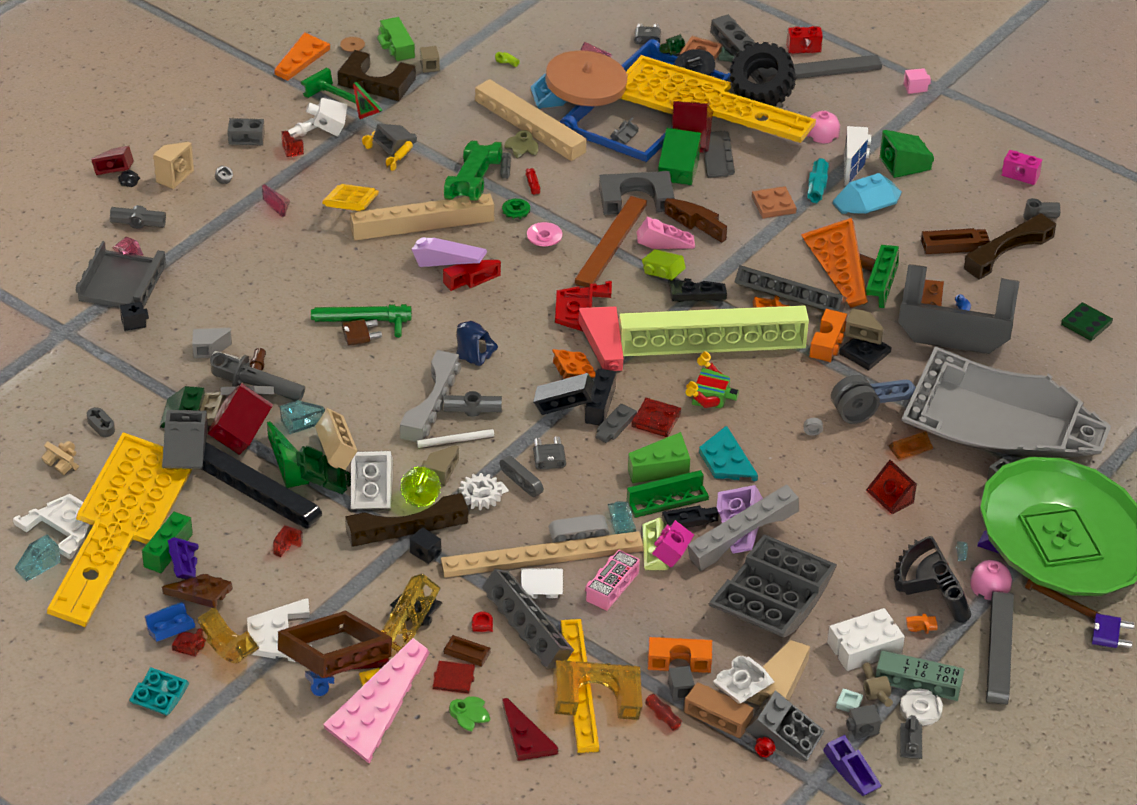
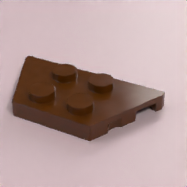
M201 574L194 578L162 586V591L165 595L211 608L217 607V600H223L226 594L230 593L233 589L231 581L224 580L221 577L209 576V574Z

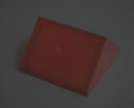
M889 459L866 491L886 510L894 514L914 503L917 483Z

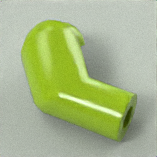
M497 52L495 54V59L500 64L509 63L514 67L520 64V60L507 52Z

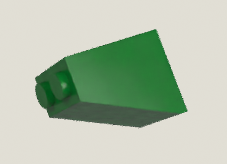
M671 128L666 129L658 172L669 171L671 183L692 186L699 163L701 133Z
M890 130L882 131L879 158L893 178L932 170L934 155L928 150L926 144L919 136Z

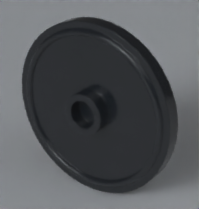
M702 49L688 50L679 55L674 62L675 66L708 76L714 72L716 67L713 55Z

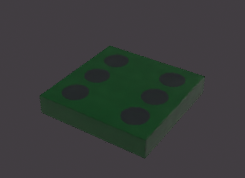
M1082 302L1062 319L1061 325L1093 341L1112 324L1113 318Z

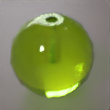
M413 467L402 477L400 485L401 494L413 506H428L440 495V479L428 467Z

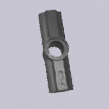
M136 205L132 209L111 207L110 222L129 224L135 229H140L143 226L165 227L166 212L147 210L140 205Z
M469 391L465 396L444 395V412H465L470 417L478 416L481 412L502 413V396H481L476 391Z

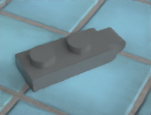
M620 404L597 428L596 439L605 443L610 439L615 440L636 418L637 411Z

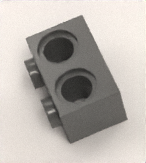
M229 118L227 130L228 145H263L265 136L264 119Z

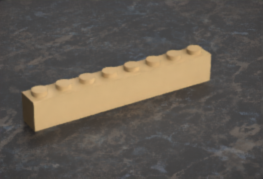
M491 79L475 87V101L519 129L529 131L535 139L570 161L586 153L587 139Z
M482 194L477 201H470L469 197L465 196L350 213L351 232L355 241L494 221V203L491 194Z

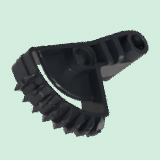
M928 536L920 541L914 540V545L908 544L909 550H903V556H899V562H896V569H894L896 590L910 595L938 589L947 603L953 618L961 623L968 621L971 617V610L963 588L949 567L934 537ZM935 549L936 552L925 557L918 565L916 579L906 581L908 570L914 561L922 554Z

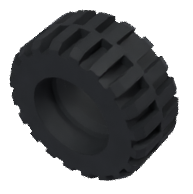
M757 42L753 46L748 45L744 47V51L740 50L737 53L738 57L733 58V65L730 66L729 70L735 94L774 107L777 106L778 102H784L785 97L791 95V90L796 85V73L790 54L783 47L780 46L778 48V44H769V42H763V44ZM761 67H772L778 71L772 80L763 84L752 83L748 80L752 72Z

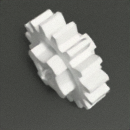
M482 473L477 477L475 474H472L471 479L465 477V482L461 481L459 493L463 494L466 505L471 504V509H474L475 506L479 510L482 507L489 509V505L496 506V501H501V482H497L496 477L490 479V474L486 477Z

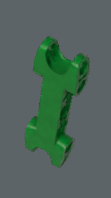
M471 140L464 149V165L458 175L448 176L445 180L444 198L453 199L456 196H468L470 201H477L484 192L483 177L490 164L499 165L502 160V142L480 145L478 141Z

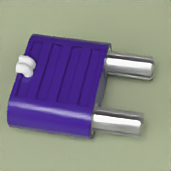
M1096 613L1092 644L1117 648V646L1132 648L1133 642L1119 639L1120 627L1134 629L1135 623L1123 621L1121 617Z

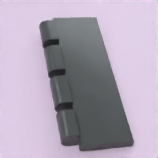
M711 131L709 151H704L707 177H723L735 174L729 132Z

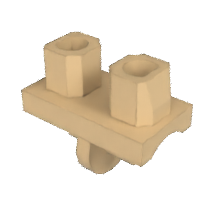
M48 441L44 445L47 451L41 458L47 465L52 466L56 460H59L54 467L63 475L70 469L76 471L79 468V465L74 463V458L72 457L76 455V451H74L75 445L71 441H67L64 444L60 443L58 447Z

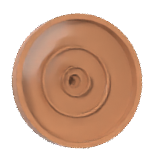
M579 50L565 52L551 59L546 68L545 80L548 88L556 96L567 102L582 106H602L613 103L623 96L627 85V74L624 68L614 59L601 53Z

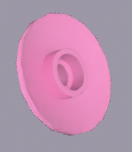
M548 222L536 223L528 228L527 231L528 240L537 246L543 247L557 244L563 236L562 230L557 225Z

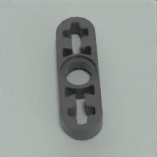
M509 455L500 460V467L504 474L531 497H536L543 493L544 488L541 481L516 459Z

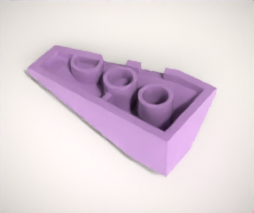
M425 237L418 239L411 249L419 267L480 263L487 253V250L483 248Z
M756 485L718 492L717 510L722 523L763 499ZM759 527L735 542L730 547L732 553L752 550Z

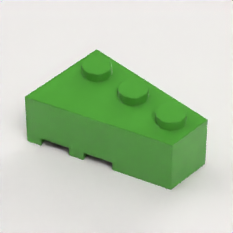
M677 433L628 453V473L631 482L639 483L661 480L690 473V456L682 433Z

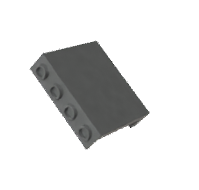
M102 241L99 248H96L93 259H90L87 270L83 271L82 279L76 284V293H78L79 301L120 308L119 305L142 301L144 308L166 266L165 251L158 250L154 258L106 250L105 241Z

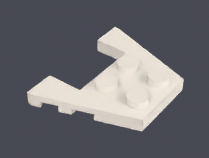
M71 494L47 503V507L40 510L36 508L30 510L26 516L20 517L19 515L13 518L14 525L25 532H28L39 522L43 521L66 535L67 538L60 542L56 548L58 553L70 560L93 527L91 524L76 520L77 513L83 502Z
M308 598L248 617L249 654L274 659L276 656L288 658V661L296 662L278 651V631L289 628V619L310 618Z

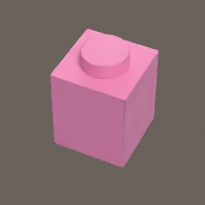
M925 68L905 70L903 84L908 94L928 91L931 78Z

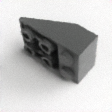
M167 410L162 468H203L208 432L207 411Z
M776 690L763 700L745 729L756 739L770 738L777 750L804 761L809 759L825 730Z

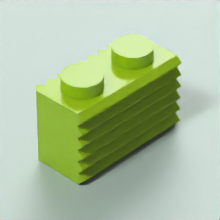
M654 249L649 255L642 258L646 275L673 280L686 269L682 255Z

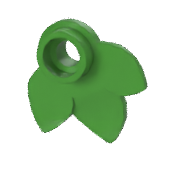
M471 696L464 700L455 699L449 705L451 716L457 719L458 724L468 731L474 729L475 723L490 721L488 711L483 708L485 701L481 698Z

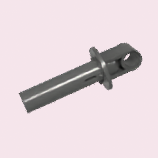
M218 352L214 353L210 358L211 373L216 377L232 381V387H237L242 382L252 386L274 387L275 394L300 402L304 396L306 388L304 385L250 367L249 356L244 355L239 360Z

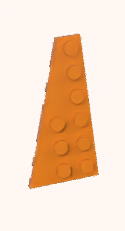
M852 218L801 234L841 295L847 298L846 302L850 308L868 303Z

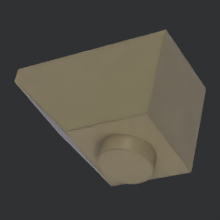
M852 308L846 321L845 336L881 344L883 327L870 312Z
M455 445L430 453L427 460H424L421 465L423 481L446 486L459 461V446Z

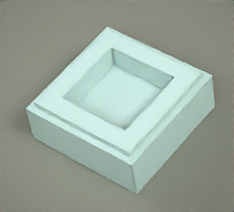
M843 689L836 703V708L849 712L852 708H858L863 700V695Z

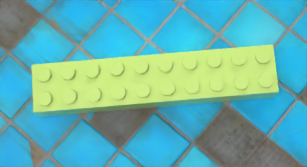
M806 306L620 313L619 316L623 356L806 348L809 324Z

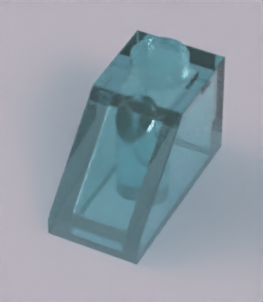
M299 400L280 406L281 421L289 434L314 427L325 412L323 406Z
M47 534L35 540L25 550L15 566V571L26 581H29L61 563L59 545Z

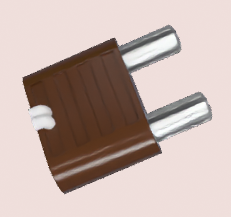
M362 319L342 323V330L347 345L370 342V339L382 338L381 331L373 333L368 331V327L378 326L377 320L365 321Z

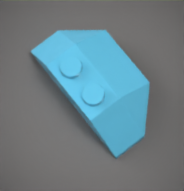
M877 173L849 182L833 200L832 204L841 214H847V212L854 214L869 213L897 204L902 191L891 180Z

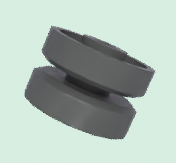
M862 375L845 377L834 386L830 394L831 401L845 422L850 424L866 421L875 414L880 405V398L866 377Z

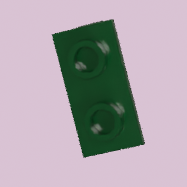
M681 34L668 38L666 43L660 45L659 50L663 54L670 52V56L682 51L685 46V40Z

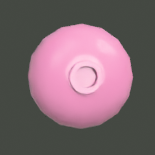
M818 111L810 116V118L816 119V125L807 135L808 138L810 136L813 138V141L818 143L833 142L834 138L837 139L839 137L840 123L834 114L828 111Z
M983 561L973 571L970 581L971 589L976 595H983L986 600L992 599L993 591L1008 593L1012 586L1011 572L1006 565L999 561Z

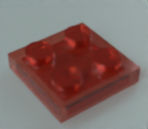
M645 398L632 420V427L668 437L681 415V407Z

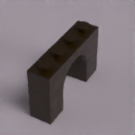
M354 50L337 71L339 86L354 89L353 83L357 82L366 93L395 101H400L416 80V66L400 62L393 72L386 76L373 77L365 74L370 68V54Z

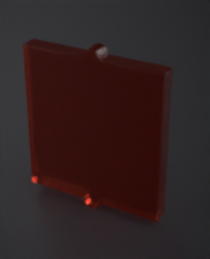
M439 661L437 671L434 672L433 689L470 694L471 685L474 682L475 665Z

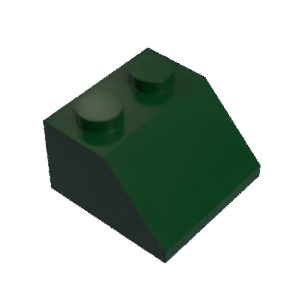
M185 386L169 397L160 428H165L167 410L200 411L205 397L204 388Z

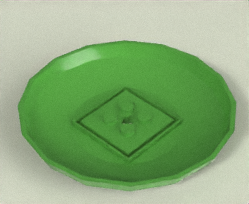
M1028 457L1003 465L985 483L980 508L989 541L1008 565L1034 583L1067 595L1103 596L1126 588L1137 581V503L1123 487L1096 469L1064 458Z

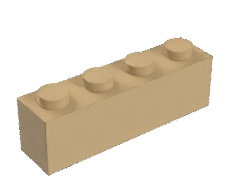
M327 408L315 425L328 463L334 468L340 467L345 470L357 453V448L344 416Z

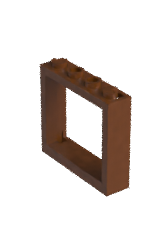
M342 611L279 630L278 651L320 677L326 678L391 657L392 637L348 611ZM342 632H346L361 641V643L326 654L306 644Z

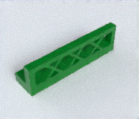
M881 244L866 288V295L879 296V308H885L899 266V246Z
M699 470L628 487L626 502L634 517L637 518L709 500V495L703 486L704 475ZM698 490L701 493V495L697 496L690 494L691 492ZM678 495L683 497V499L675 500L672 497ZM661 500L665 503L658 505L654 501ZM641 504L646 506V508L637 510L635 506Z

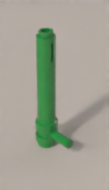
M389 304L388 306L315 307L311 309V320H315V322H350L364 319L365 321L377 320L395 323L394 336L397 338L402 336V323L412 321V308L407 306V304H401V306Z

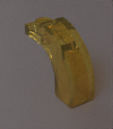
M212 608L196 619L208 636L206 641L228 662L239 663L259 649L248 631L240 636L234 633L216 608Z

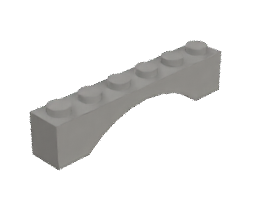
M440 350L436 351L431 361V376L435 382L434 389L423 403L406 411L400 423L401 439L417 442V440H423L426 436H429L431 424L436 422L437 412L442 409L444 395L449 394V388L454 385L456 374L460 373L461 363H459V354Z
M786 484L689 543L688 553L690 560L700 571L717 562L735 542L749 532L768 523L784 521L799 511V497Z

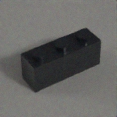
M597 369L593 381L596 385L593 402L587 403L585 406L586 424L600 426L606 419L616 389V371Z
M588 373L537 386L533 402L541 415L591 403L594 399L596 385Z

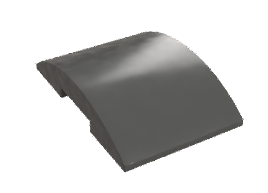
M764 534L746 556L744 565L731 580L727 579L710 600L708 606L781 637H787L797 630L809 616L825 591L837 564Z

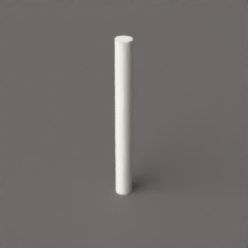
M489 429L417 440V447L422 448L494 437V430Z

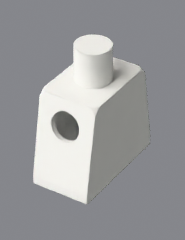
M321 98L318 105L309 102L306 112L314 115L313 124L337 137L339 136L345 125L347 104L326 98Z

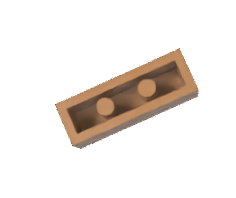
M699 682L696 683L685 698L684 713L737 738L742 737L746 727L753 718V707L746 703H737L728 695Z

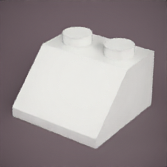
M521 568V586L531 598H538V594H546V598H558V594H563V569Z

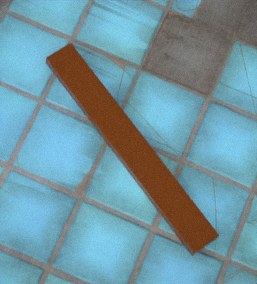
M630 196L575 278L576 285L590 287V284L596 283L647 206V200Z

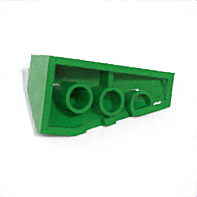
M271 421L267 422L268 439L285 487L291 488L309 484V481L301 478L300 466H297L296 451L298 450Z

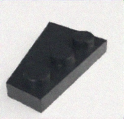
M675 278L673 280L669 279L672 301H720L727 299V290L724 283L710 281L695 283L689 278H685L684 281L675 280Z

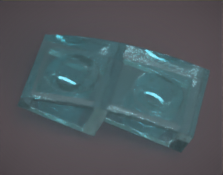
M618 501L608 504L615 534L636 532V527L632 520V511L628 502Z

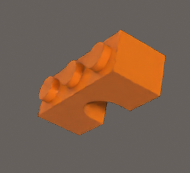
M830 309L825 310L821 319L820 332H815L812 339L809 357L831 362L833 356H837L839 344H842L844 339L847 313Z
M649 637L648 670L669 671L671 661L683 659L689 663L691 672L711 673L712 640Z

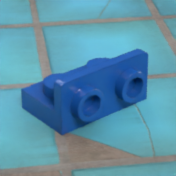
M183 602L150 613L144 617L149 635L156 642L196 627L194 620L187 614Z

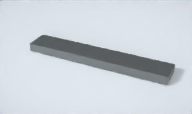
M878 55L793 64L796 79L882 69V63Z

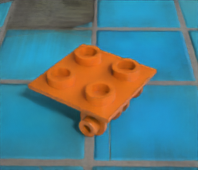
M552 350L555 355L553 363L563 379L588 373L591 378H595L596 372L584 353Z

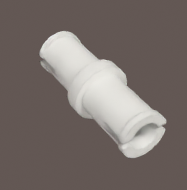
M310 118L303 123L299 122L295 127L286 130L284 135L289 134V136L285 138L291 141L317 128V126L312 125L314 118Z

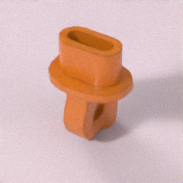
M923 614V616L906 617L907 628L911 632L924 630L925 634H928L929 631L938 630L936 616L927 617L926 614Z

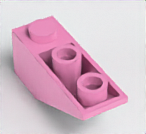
M647 217L637 230L638 243L652 249H694L695 247L694 235L679 230L672 225L664 224L657 219Z

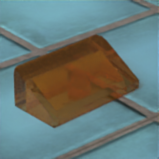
M926 431L894 441L888 445L898 460L933 450Z

